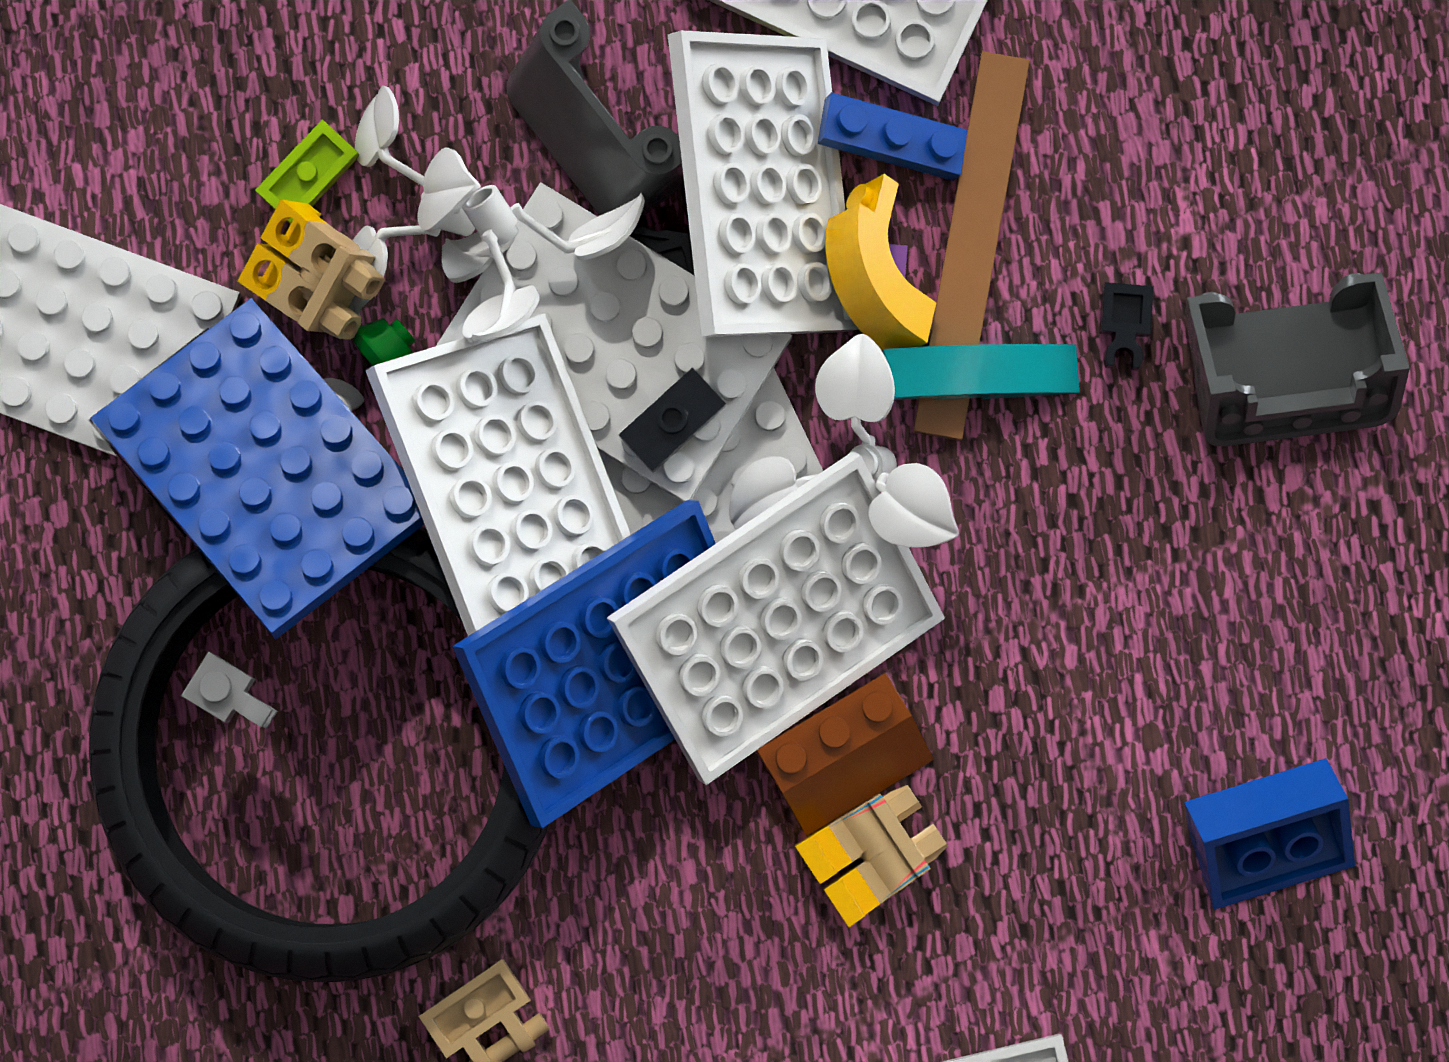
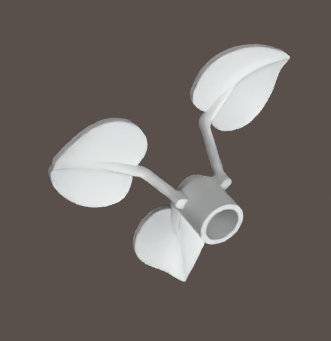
M381 86L378 94L370 102L360 120L355 139V150L359 153L357 160L362 166L371 167L380 158L383 163L423 186L424 192L421 194V202L418 208L419 225L381 228L377 233L373 227L364 226L353 239L360 249H365L375 256L372 266L383 277L388 259L385 241L389 237L421 234L437 237L441 230L462 236L471 235L475 227L462 209V205L481 187L467 170L461 156L453 149H441L430 162L425 176L390 155L388 146L394 141L398 132L399 111L394 94L387 86ZM355 295L349 308L360 316L361 308L369 300L360 299Z
M488 185L478 189L462 205V209L477 232L459 240L446 238L445 244L442 245V267L445 275L451 282L459 283L481 274L490 266L494 258L505 288L503 295L486 300L468 315L462 328L465 339L468 342L474 343L506 334L523 324L538 306L539 293L536 287L528 285L516 290L502 255L511 246L518 233V228L516 227L518 220L564 253L570 254L575 252L578 260H589L612 251L631 235L644 207L645 200L643 195L640 193L632 201L588 221L570 235L569 241H565L526 214L519 203L509 207L495 185Z
M858 334L834 352L820 368L815 383L817 401L824 413L830 418L840 421L851 419L852 429L862 440V444L854 447L850 453L855 452L862 456L876 483L877 490L881 492L871 502L868 510L870 523L876 533L891 544L904 547H930L948 542L959 535V530L953 516L948 490L941 477L930 467L919 463L903 464L897 467L894 454L886 447L875 446V437L869 435L861 425V420L879 422L887 417L894 402L895 386L890 366L882 350L869 336ZM770 456L755 461L741 474L733 488L729 506L732 525L735 529L740 528L817 475L805 476L796 480L793 464L784 457Z

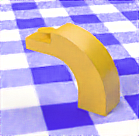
M886 174L866 184H860L852 190L846 202L848 209L828 219L825 237L827 265L834 289L842 306L863 334L869 336L883 351L890 348L919 347L926 344L936 308L935 301L916 289L903 277L892 258L888 242V226L899 184Z

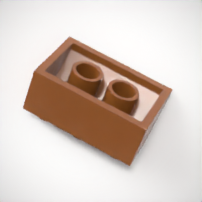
M887 673L882 674L756 750L806 836L934 760L911 713Z

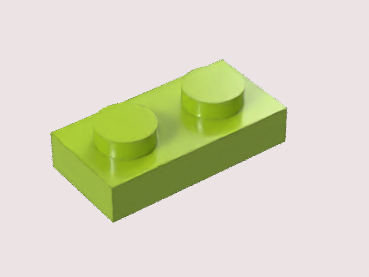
M322 119L255 191L274 210L280 200L308 203L313 206L357 160L359 153ZM293 218L288 219L287 222L291 224Z

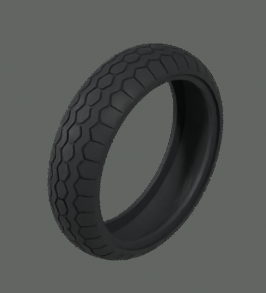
M420 527L366 569L399 578L419 587L440 600L462 621L426 528ZM195 548L170 567L150 587L131 611L110 648L101 670L94 696L89 731V764L93 795L105 835L124 873L148 905L178 933L218 958L252 972L271 977L304 982L361 980L382 976L416 965L451 947L488 919L512 893L536 857L550 825L548 824L542 829L531 826L505 765L495 805L488 821L474 846L460 864L439 885L420 899L398 911L364 922L315 924L291 920L266 912L232 894L213 879L195 860L182 842L170 819L158 779L156 731L160 706L173 670L190 641L221 608L238 597L201 551Z

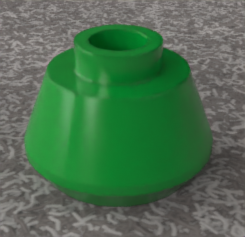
M384 318L360 326L352 340L372 366L413 354L414 352L409 347L416 342L414 337L398 319L389 324Z

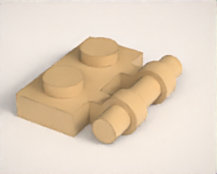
M501 959L418 1016L446 1058L463 1047L471 1058L468 1062H504L520 1050L523 1053L529 1051L536 1046L535 1040L550 1030V1027L540 1013L525 1023H522L515 1013L516 1010L531 999L504 959ZM501 1021L509 1034L485 1049L477 1037Z

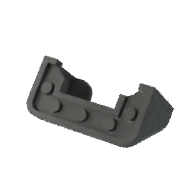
M567 0L543 20L512 70L507 81L508 98L513 107L599 216L632 201L641 193L645 203L639 218L640 220L684 186L679 136L670 128L659 125L650 126L639 132L632 139H629L584 82V75L580 69V59L582 53L589 47L590 27L571 0Z
M1382 272L1365 275L1354 273L1343 277L1333 287L1329 302L1238 314L1235 313L1233 300L1228 296L1216 292H1207L1199 296L1187 297L1185 315L1200 417L1205 439L1209 444L1214 446H1233L1371 428L1390 422L1399 413L1410 367Z

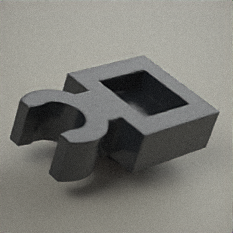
M1105 282L1102 285L1099 334L1113 335V342L1106 348L1103 356L1105 368L1111 369L1114 366L1115 352L1119 350H1125L1130 354L1131 370L1137 371L1141 366L1143 352L1136 342V337L1148 338L1151 335L1154 286Z

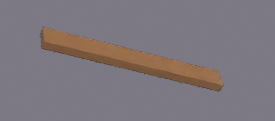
M985 51L981 52L967 128L962 171L958 178L928 346L979 345L1029 68V59ZM934 398L919 399L913 433L961 441L970 398L934 400Z

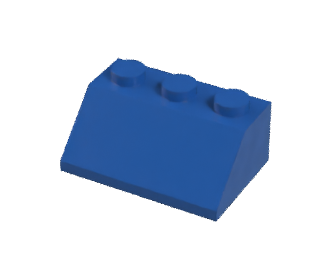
M1327 758L1184 802L1188 831L1214 910L1355 866L1349 800Z

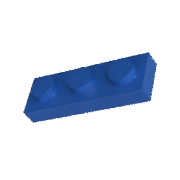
M831 92L824 100L818 144L954 181L961 175L968 130Z

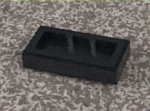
M692 367L618 435L647 468L654 473L726 407V403Z

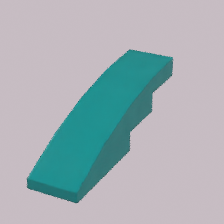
M1076 344L954 345L890 348L883 351L894 379V400L922 398L947 400L980 397L982 399L1080 393Z

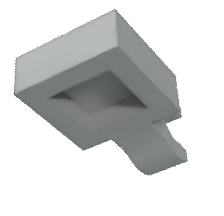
M211 652L207 653L181 695L225 723H229L237 711L248 720L267 729L278 712L248 693L256 679Z

